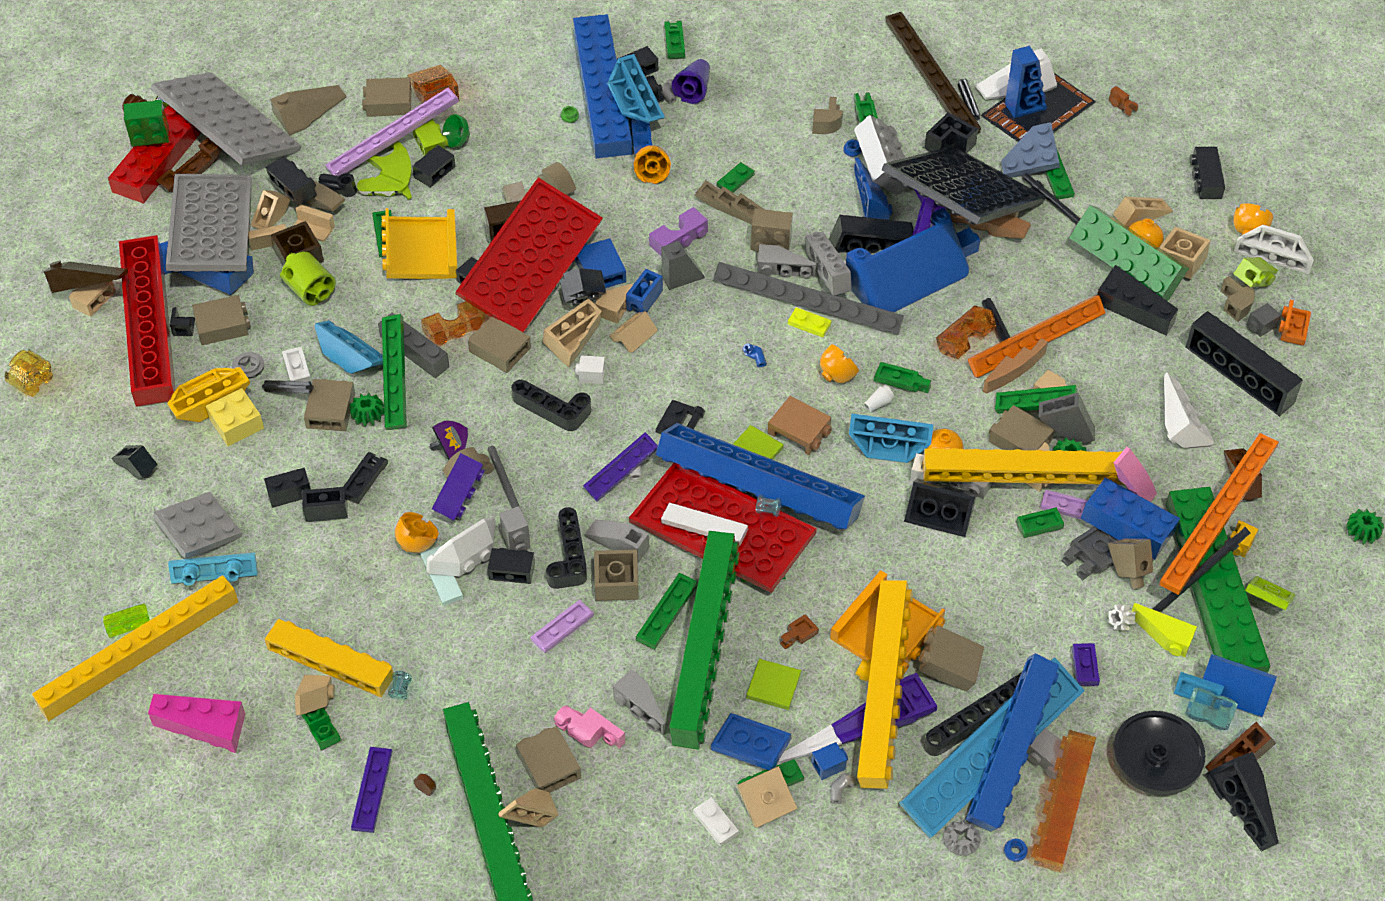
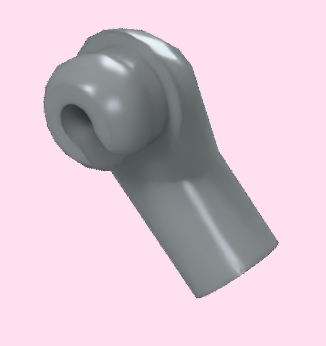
M668 79L667 83H664L662 87L663 91H661L669 104L677 100L671 88L673 79Z

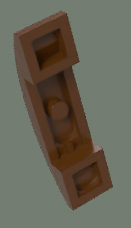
M207 137L198 145L200 151L175 172L169 169L156 180L157 183L168 192H172L175 174H202L216 160L222 149Z

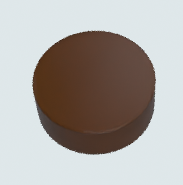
M420 773L414 779L416 788L427 796H430L436 790L435 782L428 775Z

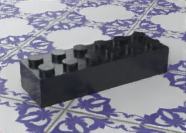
M1209 311L1192 323L1185 348L1279 417L1295 404L1303 379L1296 373L1290 371L1281 362L1272 358L1264 350H1261L1249 339L1243 337Z

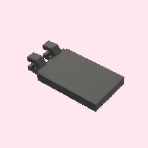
M1092 527L1072 540L1071 547L1064 552L1066 557L1062 558V562L1068 567L1080 558L1084 563L1079 566L1080 571L1077 572V576L1083 581L1093 572L1096 574L1098 572L1102 573L1114 565L1108 543L1118 541V539L1096 527Z

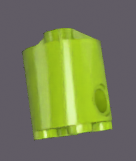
M309 252L291 253L287 256V262L282 268L280 278L307 305H317L332 294L336 285L335 277Z

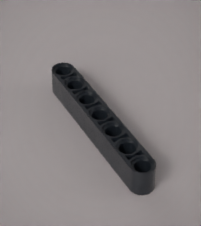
M1021 673L930 729L925 738L924 749L926 753L931 756H939L968 738L1007 701L1002 697L1010 699L1013 696ZM950 730H954V731H956L957 733H951V732H949V731H950Z

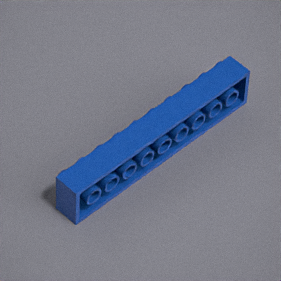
M608 14L573 18L574 37L595 158L632 155V139L628 118L622 115L607 84L617 62Z
M678 423L661 433L656 455L662 457L663 461L675 462L680 464V467L683 469H693L698 471L701 476L716 478L722 484H731L740 491H749L756 494V497L760 499L772 500L778 506L790 507L796 513L808 514L813 516V519L816 521H826L837 529H847L858 519L865 498L863 494Z

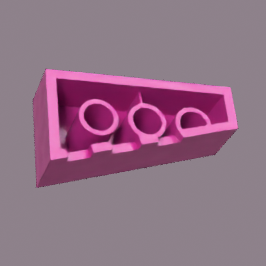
M153 694L148 715L152 725L176 734H183L191 739L201 740L210 743L212 746L222 747L236 753L245 711L241 701Z

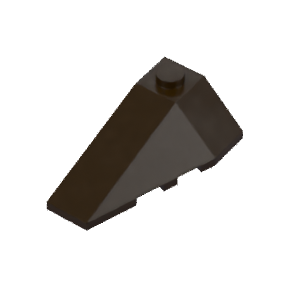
M55 261L49 264L50 267L44 271L52 293L118 280L128 273V270L125 268L70 261L64 263Z

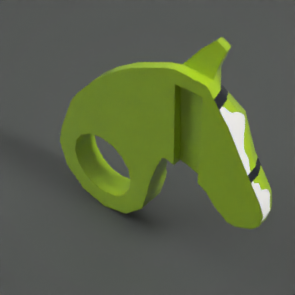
M397 140L389 146L394 149L391 154L384 157L374 155L367 159L371 165L380 170V174L377 177L359 180L357 190L360 194L364 196L378 195L386 197L402 194L408 200L412 199L408 187L412 175L411 160L406 148Z

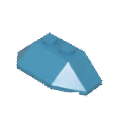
M632 54L618 58L607 84L622 115L646 123L664 119L665 116L635 55Z
M329 320L315 323V330L322 353L330 358V361L340 365L344 371L355 373L383 364V355L353 333L334 325Z
M851 414L849 435L867 458L908 463L916 457V453L920 454L931 445L934 424Z

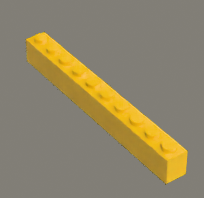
M924 449V481L1101 484L1106 477L1119 485H1126L1119 480L1114 466V461L1123 451Z
M223 575L32 693L38 708L48 721L57 717L238 603L235 589Z
M881 580L857 775L861 788L888 789L889 780L893 779L891 759L894 760L896 754L893 741L898 736V727L895 723L896 719L900 717V706L898 705V699L902 698L900 679H904L902 660L906 659L907 654L904 642L909 637V630L906 624L911 619V610L908 606L909 602L913 600V591L909 589L907 581Z

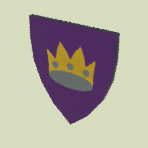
M442 421L432 427L438 441L430 444L432 451L442 448L449 460L454 454L466 448L468 428L461 423Z

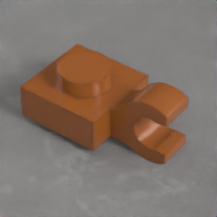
M1117 86L1111 89L1109 102L1114 107L1124 110L1127 116H1131L1132 110L1138 111L1139 105L1129 100V94Z
M804 614L788 625L789 632L781 636L783 641L780 642V645L786 650L796 640L803 644L817 635L819 628Z

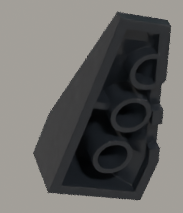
M1253 752L1234 758L1205 773L1215 794L1220 800L1225 798L1232 808L1229 812L1233 817L1239 816L1244 822L1245 832L1260 851L1279 844L1264 774Z

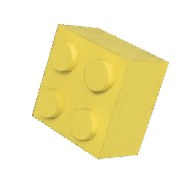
M242 388L206 405L209 420L227 446L264 429L261 414Z

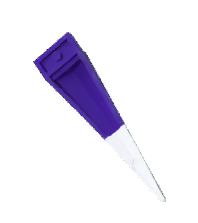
M917 673L900 679L902 698L898 699L900 717L896 719L895 725L897 727L917 722L918 718L937 711V704ZM866 702L833 724L786 750L777 764L812 754V752L834 742L842 745L861 739Z

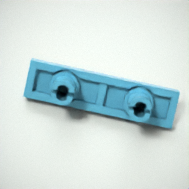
M255 552L171 560L168 563L171 584L184 583L187 586L193 585L195 581L214 580L222 575L227 580L233 582L238 577L255 576L258 574Z

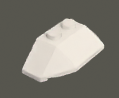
M1261 225L1238 237L1234 249L1236 253L1249 257H1261L1267 262L1306 274L1310 273L1314 261L1301 236L1266 225Z
M493 516L484 518L446 542L434 555L432 554L427 558V572L429 574L460 577L464 573L472 571L481 562L489 560L494 544L496 519Z

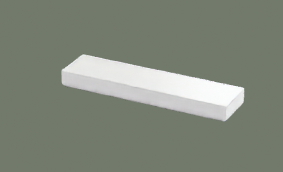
M672 503L668 504L661 518L664 524L708 536L709 530L734 533L735 542H738L739 546L748 531V525Z

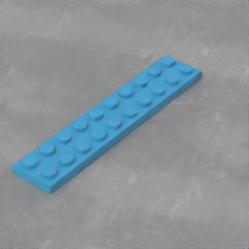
M1055 657L1051 661L1059 664L1057 670L1059 676L1056 683L1050 688L1051 698L1043 707V719L1034 731L1036 737L1085 691ZM1012 697L899 802L929 838L933 837L974 798Z

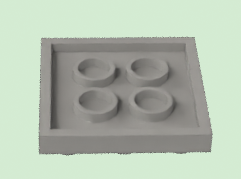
M211 492L157 510L153 515L155 521L184 559L242 537L240 529Z

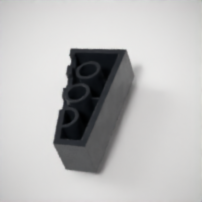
M839 214L829 241L838 253H848L854 249L863 248L872 254L913 236L914 230L912 222Z
M1117 265L1113 267L1098 289L1097 295L1100 296L1105 309L1167 336L1175 323L1178 308Z

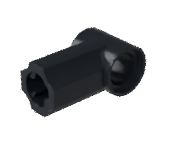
M323 173L319 176L318 183L330 188L334 192H340L344 197H353L357 193L354 176L350 173H343L339 176Z

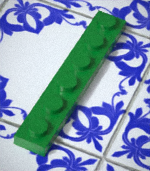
M401 314L382 317L384 419L387 430L407 427L404 320Z

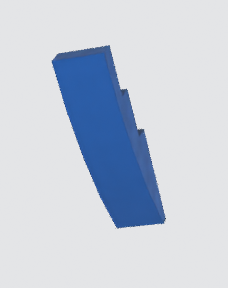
M630 118L634 154H637L641 148L652 145L650 123Z

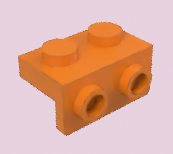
M1290 299L1288 306H1284L1281 315L1285 319L1281 320L1278 332H1282L1280 340L1304 346L1311 311L1293 308L1294 300Z

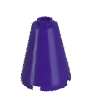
M697 59L675 75L671 88L674 95L680 97L682 102L697 104L706 96L710 74L709 63L704 59Z

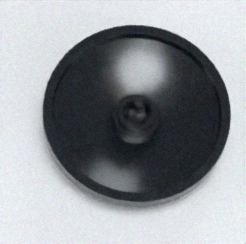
M1145 711L1128 718L1119 727L1112 748L1115 765L1127 782L1146 793L1163 796L1181 793L1190 788L1200 777L1206 757L1203 741L1197 731L1184 719L1163 711Z

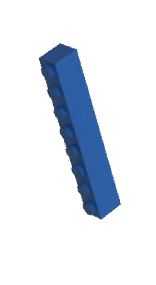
M1036 653L1027 658L967 814L966 821L990 832L1003 825L1005 820L1003 813L1005 808L1010 805L1013 799L1011 792L1021 777V774H1019L1020 768L1028 759L1029 754L1026 752L1029 745H1032L1036 738L1035 728L1041 723L1044 713H1042L1043 707L1051 698L1050 688L1058 679L1059 673H1057L1059 664Z

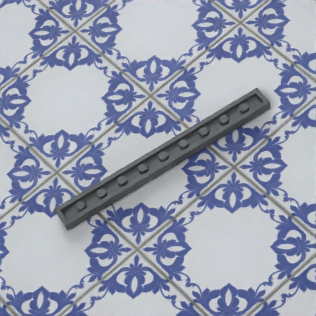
M718 262L714 281L895 334H899L904 315L836 295L833 296L829 293L723 262Z

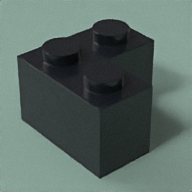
M948 112L926 132L925 149L931 152L955 146L968 153L976 145L978 128Z
M577 268L563 273L564 279L560 280L564 303H572L573 306L580 305L588 298L591 301L597 300L599 295L606 293L602 270Z

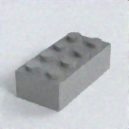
M869 115L854 130L871 179L874 183L895 195L900 194L907 187L900 180L889 178L887 173L881 170L884 163L906 158L901 149L902 145L896 136L897 131L893 126L883 123L881 119H876Z

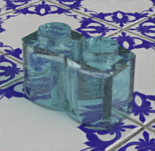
M1194 688L1185 715L1195 721L1207 722L1216 729L1228 730L1238 704L1228 697L1216 696L1209 690Z

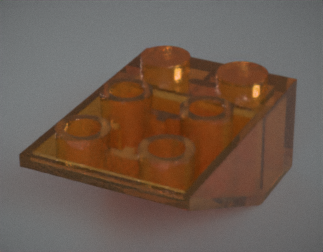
M441 64L407 75V77H410L411 85L421 104L447 88L460 101L457 82L453 75Z

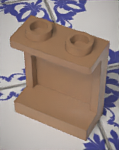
M789 396L769 420L767 434L775 437L777 433H780L806 448L805 454L810 455L813 450H818L824 436L828 437L831 433V417Z

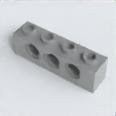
M822 231L806 235V254L810 261L816 263V270L832 295L850 292L851 272L825 233Z

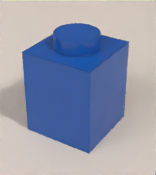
M970 227L957 233L965 257L979 251L980 237Z
M837 742L812 752L811 763L821 780L846 770L848 756L843 748L840 749Z

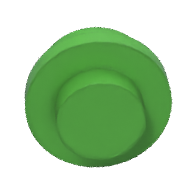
M566 106L561 112V119L565 122H575L579 118V112L574 106Z

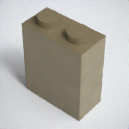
M410 77L366 79V86L363 87V97L365 99H362V108L366 110L367 117L398 116L410 112L412 93Z
M239 295L192 305L201 345L249 335L247 328L251 327L249 317H244V314L247 313L246 304L240 301Z
M491 317L482 324L475 334L469 337L468 345L470 353L508 373L531 349V340L527 334Z
M313 379L312 385L314 389L309 394L304 414L306 429L346 432L350 419V403H353L355 397L353 382Z
M1013 405L1009 411L1005 410L997 424L994 423L991 426L989 442L1002 450L1020 449L1035 451L1044 442L1048 445L1051 443L1055 430Z
M936 626L931 632L928 631L924 638L925 649L919 657V662H921L919 671L960 690L968 691L976 684L984 646L940 626Z
M557 726L546 728L539 734L531 738L526 737L516 744L517 755L536 789L551 793L581 779V768Z

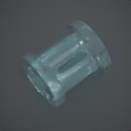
M760 494L757 499L756 513L766 512L778 517L781 509V498L771 499Z
M396 671L392 675L393 684L392 688L388 690V695L393 699L405 700L408 697L407 688L408 684L412 681V676L404 671Z

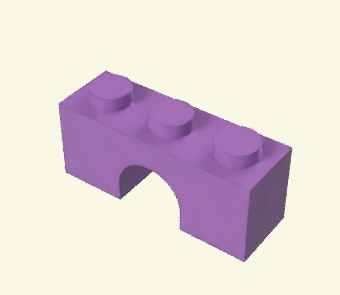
M692 207L679 215L680 230H670L665 225H662L649 233V246L660 256L662 246L680 241L683 246L687 247L693 240L706 235L708 232V219Z

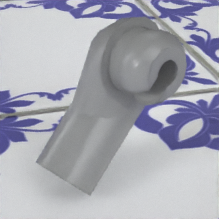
M848 773L841 774L832 783V804L842 803V791L846 787L851 788L854 786V777Z

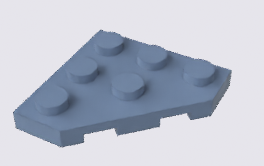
M1051 122L1033 126L1001 160L1004 174L1013 178L1022 176L1025 173L1032 174L1060 168Z

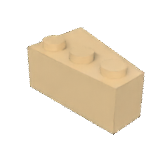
M588 298L544 329L543 343L566 366L570 367L599 326L602 311Z

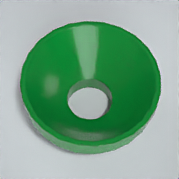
M450 115L443 125L442 136H446L448 147L459 148L470 137L468 122L461 115Z

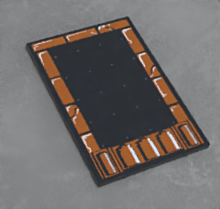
M1054 73L1057 88L1044 93L1047 105L1046 110L1014 118L1005 105L1006 98H1004L981 114V117L1019 142L1036 125L1051 122L1053 133H1055L1096 101Z

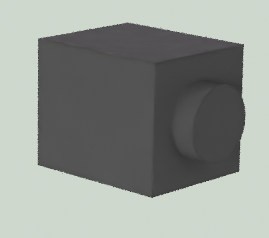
M1266 303L1250 313L1247 326L1251 332L1261 337L1278 327L1281 314L1270 304Z

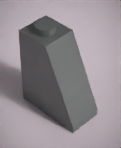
M680 241L661 247L662 276L669 290L705 278L698 264Z
M1079 393L1039 403L1040 420L1064 438L1066 437L1069 441L1075 438V442L1082 441V444L1095 441V426Z

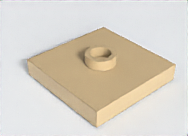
M779 766L736 785L755 828L797 809Z

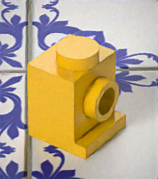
M1239 520L1235 531L1232 532L1230 537L1233 538L1244 527L1251 532L1238 544L1239 547L1233 552V555H1240L1245 558L1255 541L1259 529Z

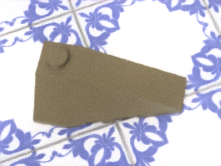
M339 85L286 92L270 100L273 114L290 136L308 128L310 123L322 117L323 113L335 107L347 96Z

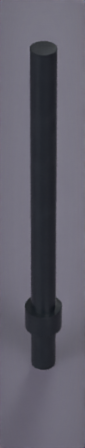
M1028 173L1022 176V179L1031 186V189L1046 196V199L1076 225L1079 223L1081 218L1045 189L1044 184L1032 178Z
M1244 527L1233 538L1229 537L1224 542L1225 545L1194 571L1179 595L1174 592L1169 593L1152 609L1160 613L1165 610L1230 551L1234 552L1239 547L1238 544L1251 532Z

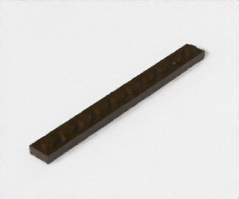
M902 11L887 15L885 22L946 112L978 128V133H980V125Z

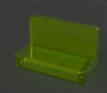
M145 603L103 617L104 627L109 638L133 631L150 621Z

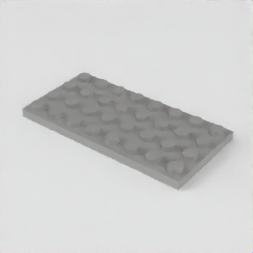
M211 72L152 83L151 90L241 165L296 153L301 149V145L294 138L286 134Z
M175 174L166 271H247L251 175Z

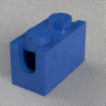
M645 269L626 294V309L629 311L634 309L638 313L647 312L663 292V276Z

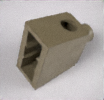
M1124 538L1108 543L1117 575L1119 577H1130L1132 589L1144 587L1143 576L1153 572L1150 539Z

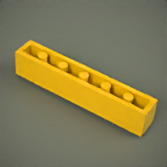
M278 619L265 637L268 650L381 698L394 679L393 667L388 662L373 659L367 653L356 652L348 645L337 644L329 637L318 636L310 629L304 630L290 621L285 622Z

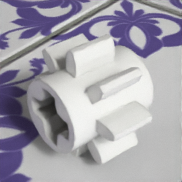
M1114 605L1115 609L1109 611L1108 622L1114 625V630H1130L1129 625L1136 623V612L1130 610V605Z

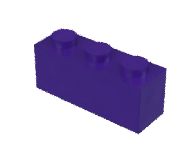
M460 453L432 510L454 521L457 518L461 519L466 511V507H464L467 499L471 500L476 491L473 488L476 481H481L486 470L483 469L485 465Z

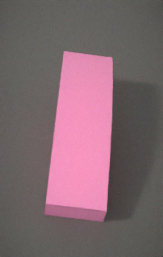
M1126 447L1114 461L1118 478L1126 484L1129 491L1151 502L1157 495L1154 484L1132 450Z

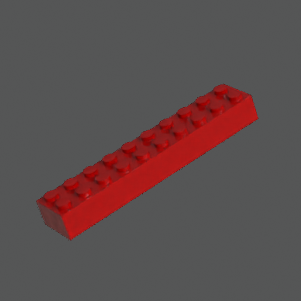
M158 235L119 241L120 266L128 270V273L122 277L131 394L136 407L167 402L171 400L176 389L162 248Z

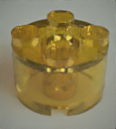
M30 349L28 351L21 350L11 359L8 364L11 367L9 373L5 371L4 376L8 384L31 397H34L39 392V387L43 383L47 384L53 378L51 363Z

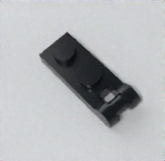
M368 452L343 486L345 487L347 499L359 504L378 475L387 466L388 459L384 457L378 458L374 453Z

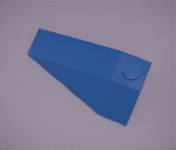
M859 157L855 158L854 173L864 216L889 220V216L893 213L892 205L888 204L887 196L880 186L872 181L869 171Z

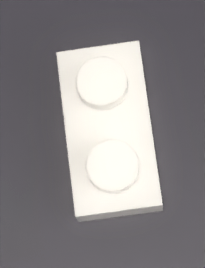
M302 347L282 351L290 381H311Z
M712 797L693 809L694 815L719 846H722L739 834V830Z

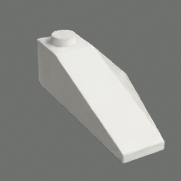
M1042 48L1035 50L1034 53L1040 61L1041 80L1044 86L1043 92L1045 93L1057 88V83L1050 59ZM1011 64L976 85L985 100L1006 98Z
M1166 373L1164 375V397L1167 437L1173 444L1177 443L1183 448L1213 445L1215 442L1209 429L1205 424H1201L1197 418L1200 415L1189 403L1190 398L1182 385L1169 373Z

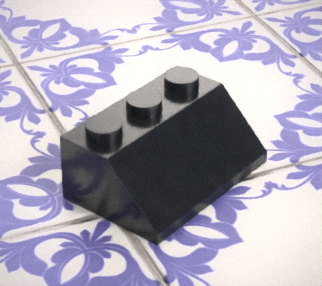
M916 478L913 482L904 522L966 537L977 493Z

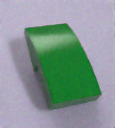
M324 707L301 715L320 750L342 741Z

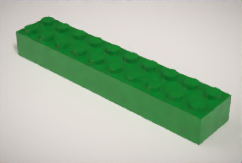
M1211 487L1169 491L1165 505L1168 512L1180 518L1174 532L1180 550L1215 500ZM1225 528L1222 529L1196 570L1225 545L1224 542L1228 539ZM1230 551L1192 585L1195 599L1213 655L1268 673L1271 665L1233 552Z
M710 530L708 532L669 727L673 746L699 750L701 742H705L706 729H704V726L710 717L708 704L713 701L714 696L712 683L716 682L718 675L716 662H720L722 650L719 649L720 642H724L725 629L723 627L724 623L728 622L729 617L727 605L732 602L733 591H731V584H735L736 572L734 569L735 565L738 566L740 553H738L739 543L735 542L734 533Z
M469 702L444 708L446 730L496 901H533L531 890L527 886L524 867L520 863L519 850L517 846L515 847L512 827L509 826L508 819L502 818L498 814L505 806L502 803L500 788L496 783L493 766L491 767L488 748L485 747L483 731L479 727L476 709L471 710Z

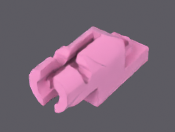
M565 705L554 716L556 721L554 724L563 731L568 728L569 736L589 748H592L602 736L608 745H615L619 749L625 743V732L592 708L583 715V713Z

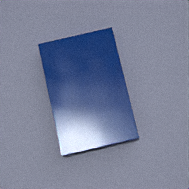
M1213 654L1210 656L1203 676L1204 680L1224 686L1220 703L1260 717L1264 715L1277 678L1275 675Z
M730 713L712 742L711 750L771 770L777 765L792 736L791 733Z

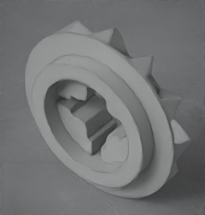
M245 352L233 360L232 368L241 367L247 377L254 378L256 374H261V370L264 369V360L257 353ZM250 361L252 366H250L249 369L246 370L245 366H247Z
M964 820L961 822L953 821L951 825L946 827L943 836L948 850L961 856L974 853L981 841L979 830L974 827L973 823L969 824ZM967 831L966 839H962L957 843L958 836Z

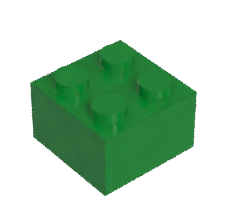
M162 100L124 104V122L132 147L169 142V125Z

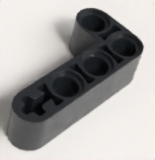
M516 380L511 386L512 398L517 405L566 431L577 430L591 414V398L587 393H577L567 403L526 380Z
M565 507L558 513L565 561L550 563L546 568L547 583L554 589L579 586L587 580V566L577 512L574 508Z

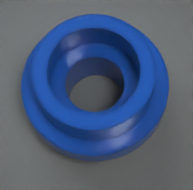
M848 140L844 145V153L848 156L855 157L862 152L857 140Z
M1015 838L1005 844L1004 853L1009 860L1019 862L1026 858L1028 848L1021 839ZM1017 848L1020 853H1014L1012 849Z

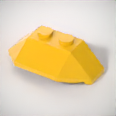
M235 367V369L214 368L179 385L167 404L177 419L201 422L209 418L206 405L241 388L245 391L250 384V380L241 367Z

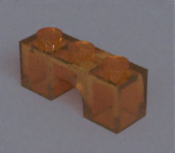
M465 301L457 305L458 317L456 319L446 320L438 312L421 319L422 330L425 336L433 343L443 345L448 340L460 338L473 330H479L486 321L485 313Z
M976 305L969 309L936 337L940 352L943 355L959 359L971 348L968 337L975 335L985 337L996 327L992 310Z

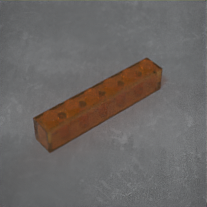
M1069 729L1068 736L1062 737L1059 749L1064 750L1062 758L1057 757L1054 767L1058 774L1056 779L1051 778L1048 792L1052 793L1051 800L1045 801L1042 812L1046 814L1045 823L1040 822L1037 835L1041 836L1039 845L1034 844L1031 857L1035 858L1033 864L1035 866L1059 873L1062 871L1096 741L1094 736Z

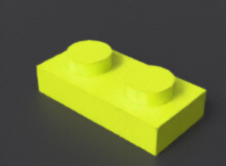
M797 307L788 319V325L824 338L832 322L830 319Z

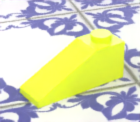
M1134 603L1132 611L1136 612L1135 622L1163 649L1169 651L1174 656L1186 657L1197 626Z

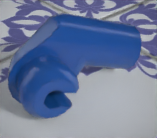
M746 343L743 346L745 355L755 359L758 368L767 365L764 352L760 347L750 343Z

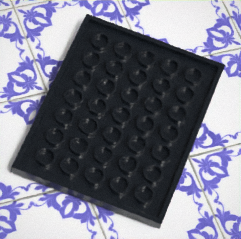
M955 146L883 164L881 169L887 173L889 178L900 180L905 187L914 188L919 191L918 193L921 196L930 197L935 200L934 202L937 205L951 209V213L967 218V222L973 225L1043 204L1046 196Z

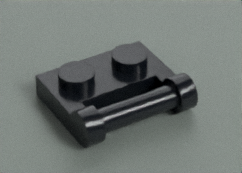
M672 399L656 427V433L661 434L676 423L682 425L688 414L692 415L686 427L694 429L699 419H702L705 415V410L700 406L693 407Z

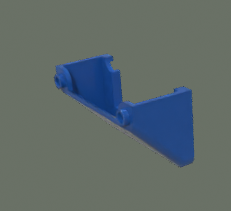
M940 208L932 213L931 222L934 226L876 254L871 255L863 248H857L847 253L846 266L851 272V291L861 303L896 312L967 277L969 265L951 217L944 208Z

